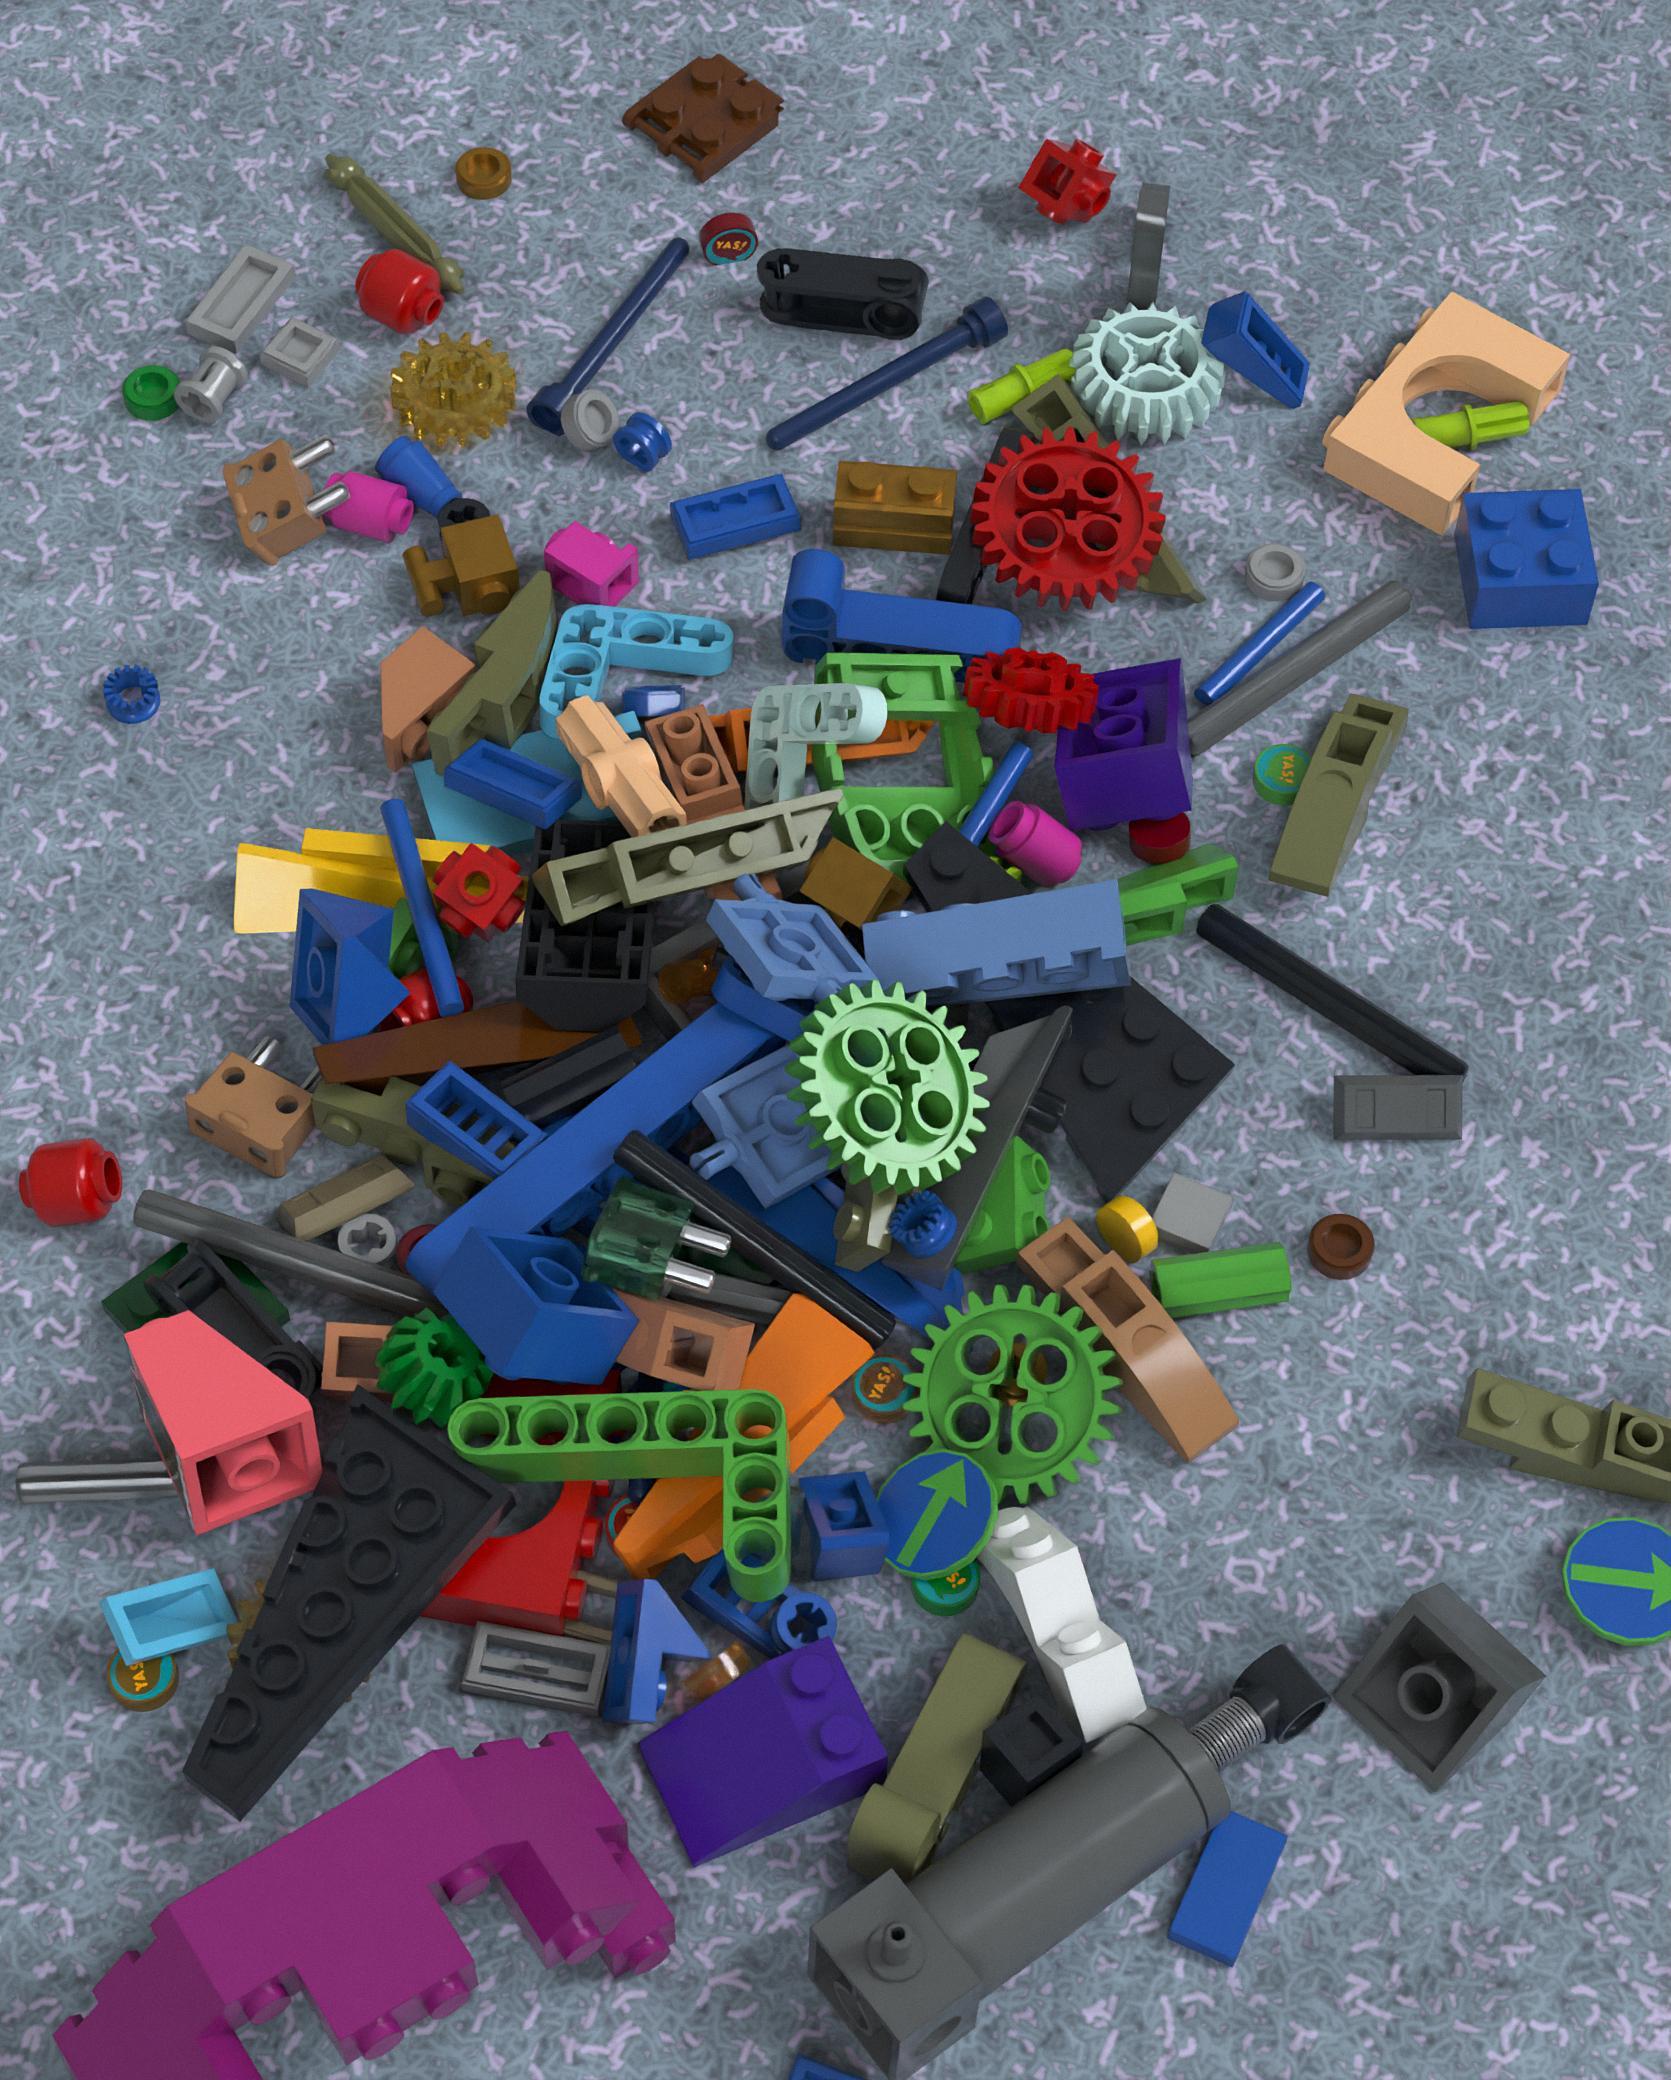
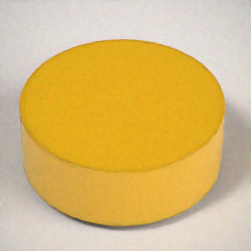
M1120 1195L1097 1211L1096 1221L1103 1239L1125 1261L1137 1263L1157 1248L1158 1232L1155 1223L1145 1208L1136 1200Z

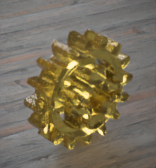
M446 332L440 333L439 344L433 346L422 338L418 340L419 353L415 355L411 352L403 351L400 354L401 367L392 368L391 370L392 386L390 387L392 409L398 410L399 424L402 427L413 424L414 436L419 440L430 432L434 433L437 446H443L448 436H456L461 447L467 446L468 435L476 433L480 438L486 440L490 438L489 424L504 427L507 424L506 411L515 410L516 375L515 369L509 368L508 355L506 352L493 355L492 341L489 339L482 341L478 346L472 345L471 335L467 332H464L459 342H451Z

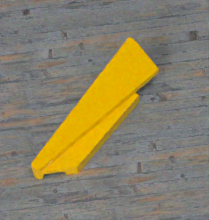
M305 828L301 847L302 854L239 843L234 905L235 933L296 931L300 889L312 888L392 909L400 897L406 899L390 841L386 835ZM415 838L433 902L438 907L433 895L438 885L432 882V879L440 865L451 852L456 851L462 855L470 843ZM474 844L484 852H486L488 848L491 846L483 844ZM517 875L523 879L526 894L522 900L526 902L529 876ZM476 876L466 891L472 896H482L488 891L490 883L483 877ZM524 911L515 923H523Z

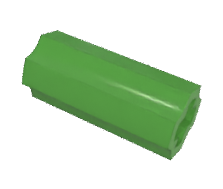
M1280 1242L1151 1260V1269L1149 1271L1152 1294L1171 1318L1287 1302L1292 1290L1290 1268L1285 1248Z

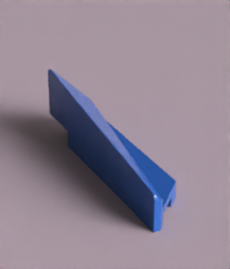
M732 1165L706 1179L802 1251L932 1342L934 1341L928 1336L924 1327L930 1324L946 1330L951 1326L944 1310L946 1305H952L963 1312L960 1298L964 1296L961 1272L953 1267L943 1290L940 1291L882 1265L883 1257L859 1272L835 1265L838 1239L834 1237L833 1227L836 1215L843 1205L845 1188L828 1175L767 1209L763 1207L741 1173ZM703 1166L694 1170V1172L698 1173ZM973 1346L971 1347V1350H970V1352H969V1355H970L971 1352L973 1351Z

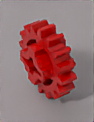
M1017 647L1006 649L1003 656L988 651L985 652L984 659H971V666L967 667L963 696L967 697L966 705L968 707L980 708L979 716L983 718L995 717L994 721L1000 726L1007 729L1020 727L1028 732L1034 729L1045 734L1056 733L1059 725L1070 730H1076L1078 722L1088 724L1091 721V715L1095 713L1099 685L1094 684L1095 676L1093 674L1081 673V665L1078 663L1067 664V659L1054 652L1042 654L1034 650L1028 652Z

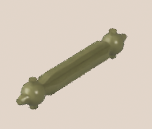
M328 154L325 157L329 168L324 172L325 178L338 190L346 191L351 204L396 249L403 250L434 267L441 279L440 291H451L458 295L464 292V287L460 280L464 277V270L453 259L442 257L437 243L371 177L365 176L364 169L354 159L337 157L332 154Z

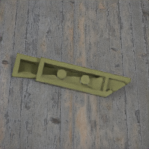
M1059 374L1011 408L1016 417L1039 440L1035 445L1040 444L1043 429L1048 428L1055 441H1063L1068 427H1073L1077 442L1084 443L1088 435L1092 431H1096L1098 434L1097 447L1105 449L1109 445L1102 432L1096 426L1092 416L1083 408L1080 399ZM1087 491L1088 494L1096 498L1108 497L1102 491ZM1162 531L1159 534L1163 537L1158 555H1152L1154 559L1148 575L1138 573L1139 576L1134 590L1185 598L1197 604L1207 600L1167 535ZM1094 542L1099 551L1108 550L1103 544Z
M840 787L616 841L607 848L546 862L532 875V879L559 924L564 926L620 902L623 903L624 909L732 883L745 873H748L749 876H751V873L755 876H760L801 866L810 859L819 842L817 839L832 811L843 798L842 790Z

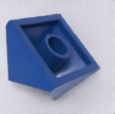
M312 888L300 889L289 1007L322 1045L365 1036L410 994L408 989L388 969L394 909Z

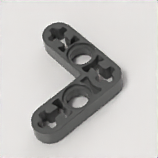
M1142 183V189L1139 192L1127 305L1131 302L1137 310H1147L1152 301L1156 305L1170 186Z

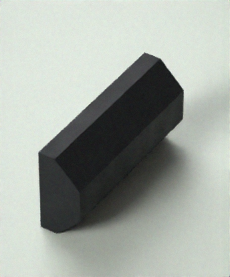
M558 819L546 830L535 826L515 979L516 999L555 1030L604 1032L618 1025L646 1004L656 901L624 909L623 903L620 902L574 923L561 926L532 879V875L546 862L607 848L613 842L632 838L621 822Z

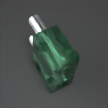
M629 1177L618 1178L590 1234L580 1276L586 1282H594L596 1280L655 1300L659 1299L666 1282L707 1294L714 1284V1271L677 1260L683 1245L725 1257L730 1248L731 1236L691 1223L690 1219L695 1202L633 1183V1180Z

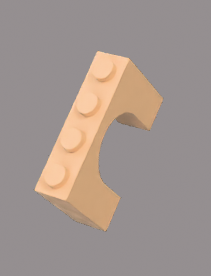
M1451 291L1437 309L1429 307L1424 312L1415 328L1414 336L1406 345L1399 343L1395 346L1385 363L1384 372L1376 381L1368 379L1362 385L1354 400L1351 411L1345 417L1341 415L1336 416L1330 423L1322 440V446L1327 448L1323 470L1442 536L1458 517L1463 493H1474L1480 464L1419 430L1409 419L1404 409L1406 405L1426 393L1439 390H1457L1479 396L1494 405L1516 401L1523 402L1529 413L1530 424L1533 425L1562 390L1570 354Z

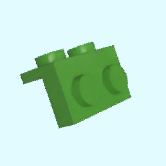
M1016 1136L968 1240L965 1241L954 1267L961 1274H968L1017 1261L1018 1251L1050 1229L1045 1217V1191L1050 1186L1049 1169L1043 1156L1032 1150L1019 1136Z

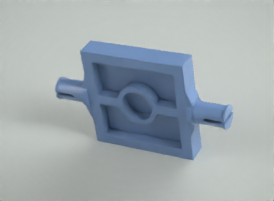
M748 873L739 876L733 884V892L741 901L715 899L706 918L707 923L724 944L725 950L733 956L751 980L754 989L768 999L775 1001H785L788 998L813 999L819 1003L849 984L854 983L858 988H861L872 979L880 981L821 905L794 904L776 899L772 894L767 893L758 881V878L752 873L751 876Z
M789 1044L702 1089L691 1101L714 1134L717 1142L691 1156L690 1164L692 1170L694 1171L703 1166L697 1174L706 1180L713 1174L732 1165L741 1173L765 1209L842 1167V1164L832 1170L828 1169V1158L832 1150L827 1145L811 1150L808 1144L817 1133L814 1126H796L794 1122L799 1115L806 1111L804 1103L789 1100L786 1096V1093L801 1084V1080L784 1072L786 1065L800 1057L789 1047Z

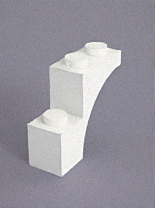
M1028 1506L999 1510L998 1519L990 1541L976 1558L994 1578L1019 1619L1041 1665L1060 1717L1086 1743L1127 1725L1128 1722L1147 1708L1126 1641L1099 1618L1078 1547Z

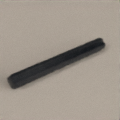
M1211 904L1201 915L1196 929L1200 937L1415 1075H1463L1464 1082L1469 1069L1466 1062L1219 904Z
M639 1130L629 1132L615 1150L613 1155L615 1163L701 1226L730 1235L731 1248L791 1292L804 1294L867 1341L873 1350L881 1347L889 1338L896 1325L894 1317Z

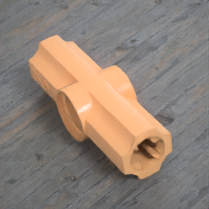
M588 695L569 701L565 711L556 718V734L579 764L584 786L593 804L600 810L610 807L632 838L687 825L686 813L662 782L656 757L647 741L641 737L631 740L603 702H595Z

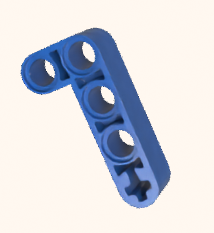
M806 549L799 551L793 556L782 609V648L784 654L794 662L803 663V658L815 659V664L817 665L827 652L959 655L963 667L953 675L955 682L965 683L967 667L971 666V659H984L985 652L988 651L1003 656L1006 649L1020 647L1021 621L1016 615L1007 610L845 589V566L837 555L822 549Z

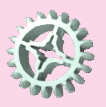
M1153 301L1147 310H1137L1129 302L1124 310V314L1108 308L1102 321L1091 319L1085 334H1079L1078 340L1074 344L1073 358H1070L1069 364L1070 367L1076 369L1074 376L1071 378V389L1080 399L1081 405L1088 414L1095 416L1094 422L1098 429L1101 431L1114 425V432L1118 441L1128 431L1134 432L1141 446L1147 439L1148 434H1156L1157 438L1165 445L1171 436V430H1174L1175 433L1186 439L1189 431L1192 430V424L1204 427L1205 421L1209 418V412H1215L1216 406L1220 403L1221 389L1224 388L1226 371L1223 370V362L1213 356L1201 344L1204 329H1199L1196 315L1181 319L1179 318L1176 306L1167 313L1157 311ZM1105 366L1114 371L1116 381L1106 372ZM1181 366L1187 371L1190 378L1180 372Z

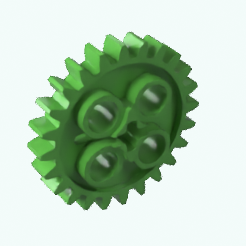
M872 979L861 988L852 983L836 994H831L816 1004V1010L799 1022L804 1032L791 1040L789 1047L800 1057L786 1065L784 1072L801 1080V1084L786 1093V1096L789 1100L802 1102L805 1105L806 1111L794 1120L796 1126L813 1125L817 1131L810 1140L808 1147L813 1150L827 1145L832 1150L828 1158V1169L832 1170L846 1162L850 1165V1184L855 1185L870 1176L874 1193L879 1194L887 1188L894 1186L898 1195H904L916 1187H919L922 1191L954 1174L961 1169L960 1162L976 1152V1148L970 1140L984 1133L986 1127L974 1116L990 1107V1102L974 1094V1088L988 1079L985 1074L970 1071L968 1063L980 1054L978 1049L962 1050L957 1043L964 1035L965 1027L962 1025L948 1030L943 1025L947 1015V1007L943 1005L934 1012L929 1013L925 1010L926 992L921 990L905 1000L902 982L897 981L885 990H882L879 981ZM907 1049H908V1050L910 1051V1053L912 1054L913 1059H912L911 1056L908 1054ZM848 1050L855 1056L857 1063L852 1059ZM919 1111L925 1117L926 1123L921 1118ZM861 1113H862V1114L865 1116V1118L868 1120V1123H869V1125H870V1128H869V1127L866 1125V1123L863 1121V1118H862V1116H861Z
M1001 1284L995 1285L993 1304L987 1305L978 1292L971 1291L968 1293L970 1312L964 1314L956 1307L949 1304L946 1305L944 1310L951 1326L944 1330L927 1324L924 1329L935 1342L932 1350L912 1348L910 1352L925 1366L923 1373H911L904 1375L903 1381L920 1388V1397L903 1403V1409L922 1412L924 1421L914 1426L909 1431L911 1437H931L933 1443L925 1452L947 1449L969 1455L988 1471L998 1492V1503L1003 1502L1009 1486H1014L1020 1504L1030 1503L1033 1494V1484L1037 1483L1048 1498L1058 1496L1055 1476L1061 1474L1069 1482L1079 1484L1082 1482L1075 1463L1082 1459L1085 1462L1099 1465L1102 1461L1098 1453L1091 1446L1094 1438L1110 1441L1115 1439L1116 1435L1103 1426L1101 1422L1103 1415L1121 1414L1123 1410L1119 1405L1105 1400L1106 1391L1123 1385V1379L1103 1376L1102 1367L1112 1362L1117 1357L1116 1353L1111 1350L1095 1352L1092 1346L1100 1338L1103 1330L1099 1326H1093L1080 1332L1077 1327L1082 1319L1084 1310L1078 1306L1069 1309L1063 1316L1058 1315L1060 1295L1050 1292L1040 1307L1035 1304L1034 1287L1029 1285H1023L1016 1302L1011 1301L1006 1286ZM1023 1334L1026 1337V1347L1020 1361V1368L1018 1369L1017 1385L1022 1389L1028 1390V1398L1026 1403L1018 1402L1013 1406L1011 1416V1450L1008 1454H1002L999 1450V1445L1005 1429L1006 1419L1008 1418L1009 1405L1007 1401L998 1399V1390L1000 1386H1011L1013 1382L1015 1363L1014 1342L1017 1335ZM983 1337H991L1000 1348L1001 1358L998 1366L992 1372L986 1375H979L972 1369L969 1362V1352L977 1340ZM1048 1347H1058L1067 1359V1370L1060 1381L1046 1385L1038 1379L1035 1373V1361L1042 1350ZM973 1404H981L988 1411L991 1420L989 1432L983 1439L977 1442L968 1441L963 1436L959 1426L962 1412ZM1045 1413L1054 1420L1057 1426V1438L1050 1449L1044 1452H1037L1028 1445L1025 1439V1429L1032 1417Z

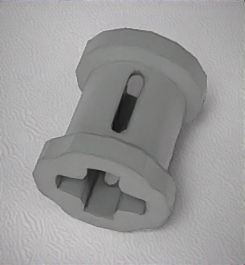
M211 346L209 349H205L199 358L200 366L190 380L181 381L174 390L176 403L187 415L209 424L215 423L223 414L222 404L230 393L243 387L248 380V371L245 365L232 352L218 346Z

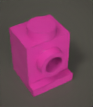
M574 521L566 529L556 531L546 544L544 550L545 571L550 573L552 588L577 605L596 604L615 607L639 583L638 548L629 542L620 550L608 536L600 532L593 533Z

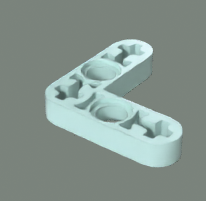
M850 683L779 685L763 688L757 694L751 711L745 810L804 796L807 744H866L875 741L881 735L887 719V703L884 694L875 687ZM821 702V716L816 728L815 714L817 706ZM848 709L857 710L855 718L847 720ZM778 765L777 785L773 789L774 770Z

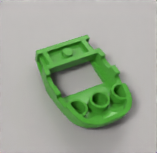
M827 652L814 667V684L850 683L875 687L884 694L887 703L886 720L939 722L947 787L843 786L845 778L841 756L837 754L836 744H812L811 758L820 792L841 787L843 794L841 802L832 811L828 819L835 839L908 883L903 875V867L906 861L945 821L959 831L994 774L992 757L983 756L976 729L981 726L977 709L968 707L966 705L967 700H961L953 674L963 667L960 656ZM819 702L815 714L816 728L821 716V702ZM848 709L847 720L856 717V709ZM990 828L978 846L988 857L995 855L996 845L989 839Z

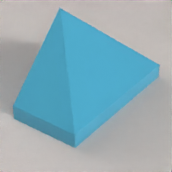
M214 1568L112 1595L99 1602L126 1666L227 1638L241 1631Z

